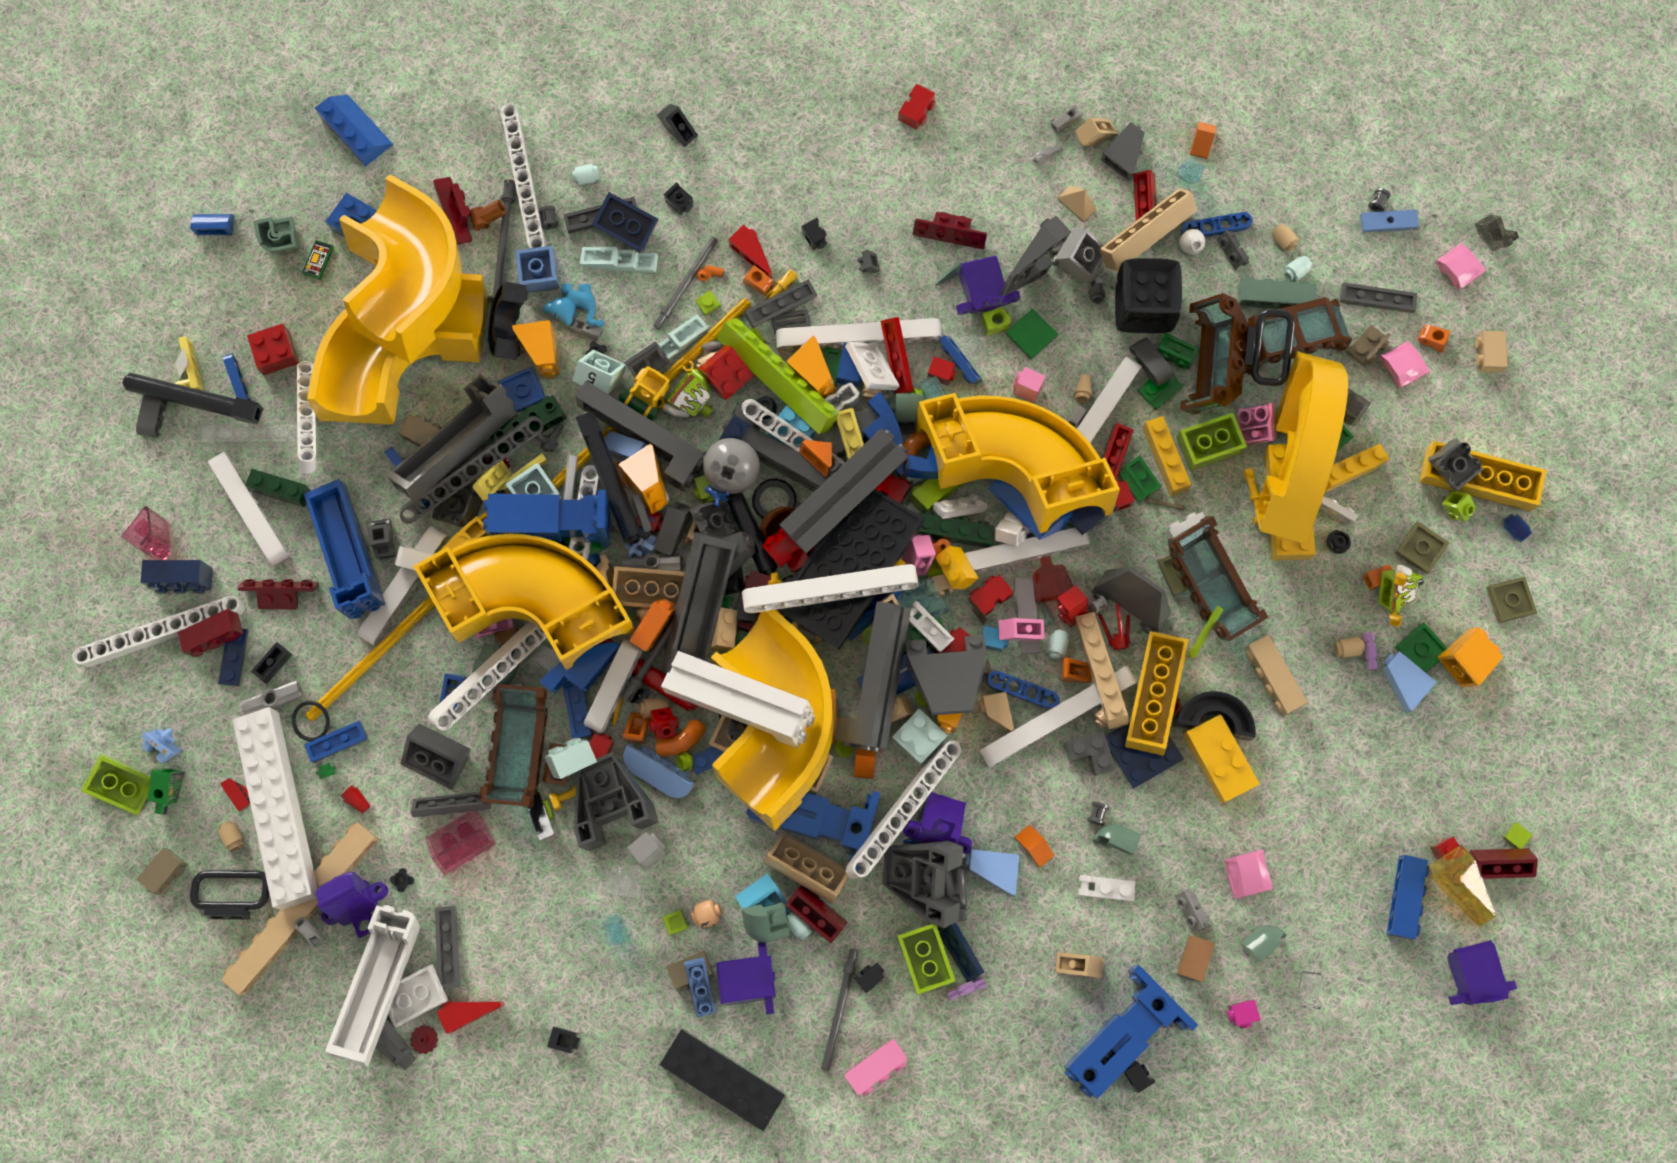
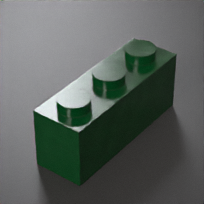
M251 469L245 487L251 492L304 508L306 505L304 493L311 491L305 484L255 469Z

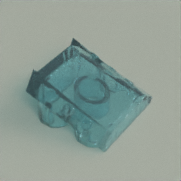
M932 577L923 580L914 589L902 591L901 595L898 596L903 607L911 609L912 604L917 601L934 619L948 612ZM919 613L914 616L916 620L921 617Z

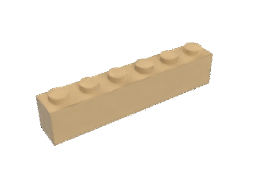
M1179 188L1101 247L1100 252L1105 267L1118 272L1124 260L1137 258L1180 223L1188 219L1197 211L1193 193Z
M1095 612L1076 616V628L1108 728L1113 729L1128 725V713Z

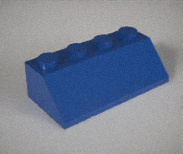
M348 94L328 97L315 107L320 118L365 167L393 145Z
M996 479L988 488L1039 540L1063 530L1073 514L1071 511L1056 519L1050 525L1047 532L1040 533L1025 498L1015 487Z

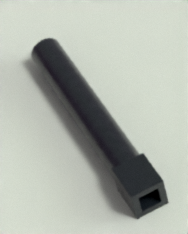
M129 373L123 378V386L126 391L233 417L237 421L257 426L264 409L258 402L238 397L235 399L135 373Z
M594 411L577 416L575 418L602 487L606 490L608 502L623 541L630 545L638 543L642 533Z
M743 492L729 494V496H726L728 498L727 503L739 531L752 534L755 540V554L752 558L759 573L771 576V573H776L775 570L778 567L775 560L762 546L765 543V539Z

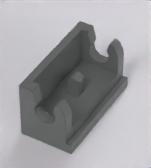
M655 341L624 363L635 378L642 368L645 369L649 366L658 371L669 364L670 360L661 346Z

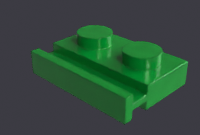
M1176 376L1160 386H1156L1149 379L1138 388L1137 392L1156 410L1179 391L1183 384L1178 381Z
M1141 456L1132 460L1119 471L1120 476L1124 481H1127L1131 492L1138 502H1141L1162 487Z

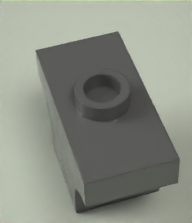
M388 518L370 521L371 526L368 527L369 543L373 549L375 559L395 557L391 520Z

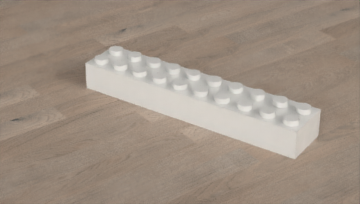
M268 707L232 719L272 907L284 910L317 899V882L279 712Z

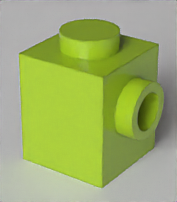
M705 475L695 478L694 481L697 488L694 489L697 500L701 499L703 504L715 501L711 495L705 492V488L708 485L714 488L708 482Z

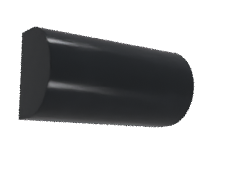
M276 642L251 672L262 682L268 684L293 654Z

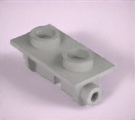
M1189 888L1175 895L1177 905L1182 909L1186 917V923L1193 932L1209 925L1207 922L1208 918L1203 909H1195V906L1200 903L1194 891H1191Z

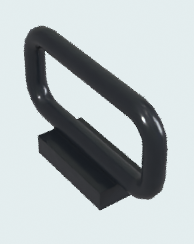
M1277 309L1265 310L1259 314L1256 327H1247L1244 365H1252L1251 376L1260 385L1280 386L1288 380L1295 330V319L1288 311ZM1267 317H1281L1287 320L1282 374L1277 379L1263 378L1259 375L1263 328Z
M259 870L201 871L196 874L191 883L190 901L195 908L204 910V916L210 920H250L249 910L262 908L269 899L270 893L265 872ZM205 878H259L263 882L261 898L256 902H202L198 899L200 882Z

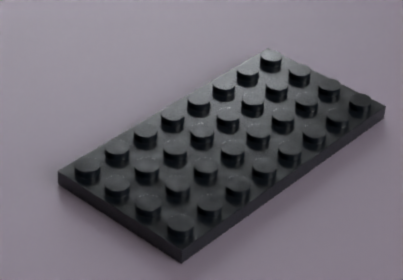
M874 489L818 542L793 581L893 567L897 564L925 519ZM876 595L776 610L840 650Z

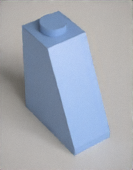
M609 431L605 437L610 454L622 461H625L647 446L644 442L613 431Z
M1400 651L1394 655L1391 653L1384 660L1386 665L1382 669L1404 712L1409 713L1420 703L1435 685L1436 681Z
M972 849L965 863V866H969V871L1008 895H1016L1019 855Z

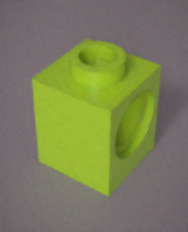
M1004 307L982 313L981 320L987 336L1009 329L1011 317L1009 312H1005ZM993 319H1000L1001 323L996 324L993 322Z

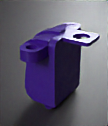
M996 255L960 264L959 277L967 302L956 306L958 315L991 311L1021 299L1019 291H1014L1004 297L1003 295L999 296L1005 282Z
M931 792L923 802L919 822L910 820L903 828V833L916 841L927 843L948 840L963 846V854H968L972 850V841L967 837L961 836L966 803Z
M352 871L334 877V879L322 884L316 890L318 906L322 911V921L328 925L340 923L343 926L353 922L358 938H362L370 933L368 929L361 931L359 928L360 923L364 920H368L370 923L372 918L371 912L375 911L378 901L385 898L388 894V887L384 883L375 882L370 885Z
M1492 940L1454 949L1453 952L1448 954L1449 967L1458 990L1457 994L1448 996L1450 1005L1492 1003L1508 999L1509 991L1518 989L1515 980H1505L1497 950Z
M758 943V957L716 963L721 1004L737 1005L765 1000L766 1015L775 1014L773 999L776 998L775 972H773L771 956L767 955L766 943Z

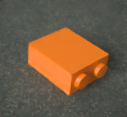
M667 599L654 601L629 641L645 652L653 649L675 614L674 604Z

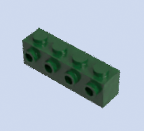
M554 395L546 396L540 400V403L535 406H529L524 409L523 413L515 415L490 438L494 442L530 416H536L542 421L543 430L541 433L564 421L567 417ZM531 421L529 424L531 430H536L539 427L538 421ZM516 432L513 439L520 441L524 435L522 432ZM506 443L498 445L500 452L508 449V444Z
M931 511L918 513L925 521L916 535H929L932 539H946L949 542L985 548L992 544L994 525H989L990 523L987 521L971 522V519L965 517L942 519L940 516L933 515Z

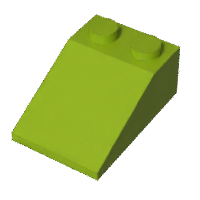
M100 753L81 787V792L138 816L148 798L150 776Z

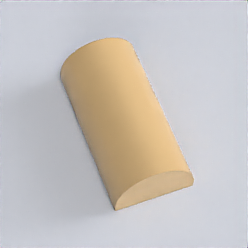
M614 566L613 591L622 606L650 608L654 601L667 599L674 604L673 607L676 609L685 572Z
M782 832L764 860V864L832 904L848 879L845 867L785 832Z

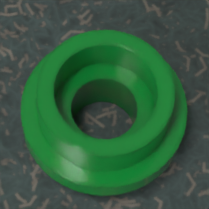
M329 763L318 767L319 771L316 772V775H319V778L322 779L334 775V769L336 768L335 766L331 767Z

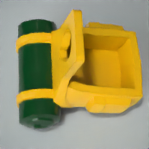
M647 366L645 369L642 368L635 377V385L630 390L626 388L619 394L618 401L653 421L659 413V409L656 407L659 399H663L668 392L670 380L660 372Z

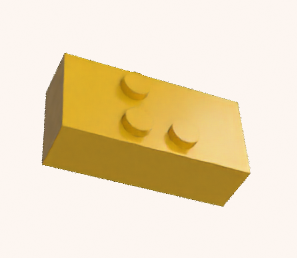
M1221 714L1183 734L1220 804L1260 785Z

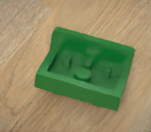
M1165 333L1157 350L1166 361L1174 362L1179 368L1190 369L1199 347Z

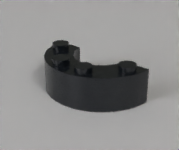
M504 281L496 291L488 326L489 349L494 357L517 360V357L520 355L519 341L512 329V325H516V321L520 316V308L524 301L527 300L528 291L526 290V285Z
M1220 691L1204 692L1190 699L1181 708L1173 724L1176 727L1193 729L1197 726L1202 716L1207 714L1218 716L1221 714L1228 723L1234 738L1251 741L1256 737L1255 722L1247 706L1237 697Z

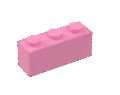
M893 1038L845 1073L844 1076L858 1096L860 1094L865 1096L873 1090L872 1085L879 1081L882 1084L890 1078L889 1073L895 1069L898 1072L907 1065L905 1061L908 1058Z

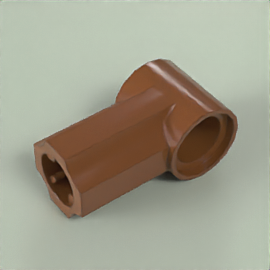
M496 200L484 207H475L470 210V218L474 230L488 229L489 223L505 215L507 211L500 200Z

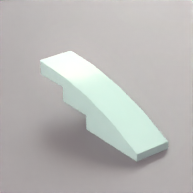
M582 247L580 265L609 270L656 273L658 255L656 253H638L637 250H619L617 247Z
M696 314L670 332L668 338L660 342L659 345L671 362L699 339L709 327Z

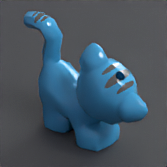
M570 283L562 284L561 293L563 297L556 298L543 306L544 313L550 314L553 319L562 322L566 326L572 323L576 312L575 308H581L588 312L586 322L590 327L598 328L604 325L602 319L593 320L596 302L592 295L590 284H579L578 291L573 290V286Z

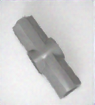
M650 553L644 558H624L623 566L682 571L681 556L659 557L654 553Z
M294 681L273 690H265L260 695L242 701L241 708L245 715L268 707L278 709L283 704L302 698L303 691L299 682ZM275 695V701L269 704V698Z

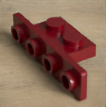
M451 177L433 180L442 210L454 231L457 245L472 242V236L467 225L471 212L469 206L465 205L464 191L460 190L458 183L453 184Z
M936 211L933 222L917 218L914 222L913 235L982 250L985 247L987 238L986 232L971 230L972 219L965 216H956Z
M246 579L237 586L238 591H256L258 609L296 610L298 608L297 591L313 592L317 589L319 583L312 582L310 579L300 582H293L292 579H285L281 582H275L273 579H265L263 581Z

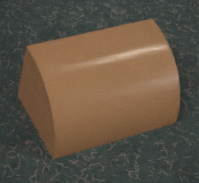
M1188 936L1177 974L1197 982H1203L1215 943L1198 937Z

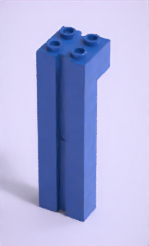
M337 479L304 493L334 588L330 587L329 591L335 609L349 619L360 618L366 610L373 612L380 609L386 603L346 485Z

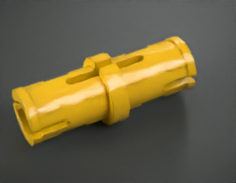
M789 269L765 295L766 299H770L788 290L787 288L798 278V275Z

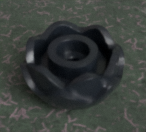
M763 396L756 400L776 414L777 405L774 399ZM765 415L763 417V419L771 418L770 415Z
M1335 530L1328 535L1327 546L1333 553H1345L1351 546L1350 537L1346 532Z

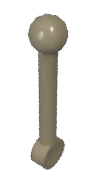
M1152 497L1146 498L1147 504L1155 503L1181 511L1185 510L1183 505L1154 500Z

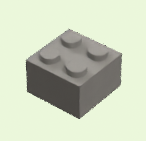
M1087 228L1071 229L1069 237L1063 243L1055 260L1077 281H1093L1103 262L1100 248L1104 245Z

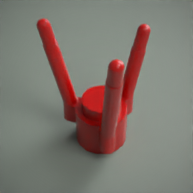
M1117 603L1116 613L1119 633L1113 634L1114 638H1112L1103 616L1098 614V617L1108 638L1109 646H1113L1114 650L1129 648L1130 615H1126L1125 633H1123L1120 605Z

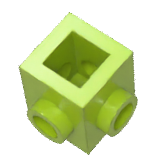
M1452 490L1442 503L1448 513V517L1454 521L1466 522L1476 509L1472 497L1461 491L1455 492Z

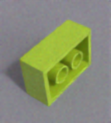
M1234 413L1182 429L1176 436L1190 471L1242 454L1247 448Z
M930 924L897 936L916 995L955 982L937 925Z

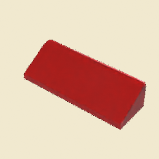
M1151 170L1133 174L1136 221L1157 206L1155 174Z
M1119 423L1113 425L1102 458H1106L1115 480L1119 474L1134 429Z

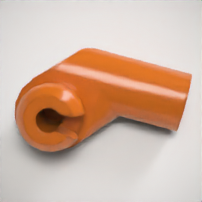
M707 265L698 272L697 277L700 281H707L713 276L723 278L724 269Z

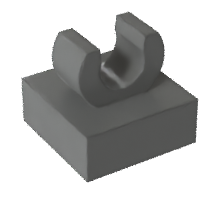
M870 250L863 251L862 257L857 259V262L864 263V266L860 267L859 271L880 272L877 254Z

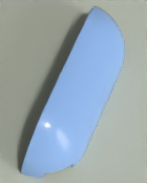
M633 744L626 746L623 759L631 773L673 798H682L692 790L694 782L690 781V774L685 770L681 771L677 765L664 757L658 756L655 751L644 745L641 748L633 747Z

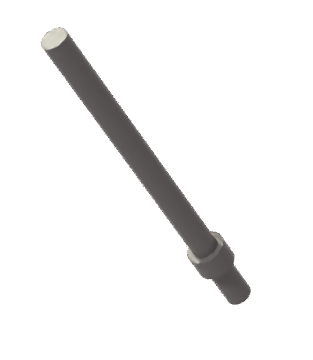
M711 237L668 304L663 306L659 312L660 316L653 325L656 329H660L665 320L669 319L673 313L672 310L718 242L715 237Z
M850 949L847 965L844 964V977L824 1054L822 1070L829 1071L851 978L856 970L854 966L858 950Z

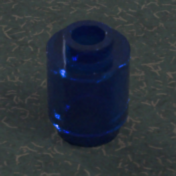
M1511 513L1503 520L1505 523L1503 525L1504 529L1515 540L1518 539L1519 542L1525 540L1532 533L1530 526L1519 514L1513 515Z

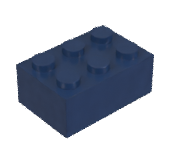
M608 192L592 223V227L642 253L659 219Z
M142 560L140 583L147 586V589L154 590V593L166 594L167 591H174L176 594H185L186 591L204 594L205 591H211L213 568L201 560Z

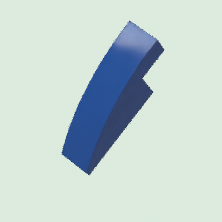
M879 392L867 402V405L877 415L878 419L863 430L862 434L869 440L881 428L884 431L887 429L894 436V443L896 445H903L895 415L888 402ZM904 462L895 470L898 476L903 473Z
M932 444L928 459L909 455L904 476L917 479H938V467Z
M610 642L595 645L578 657L573 663V667L565 670L560 662L540 680V683L556 694L568 679L586 693L615 658L620 644Z

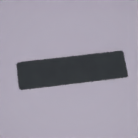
M538 792L537 795H534L533 808H528L537 836L539 840L554 835Z

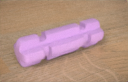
M1373 632L1363 634L1368 670H1377L1379 668L1378 661H1376L1378 657L1376 643L1373 642L1375 640Z
M982 977L974 979L975 981L973 982L969 981L958 985L955 989L954 987L948 989V998L954 1000L958 996L961 997L976 991L975 989H982L986 986L985 981Z

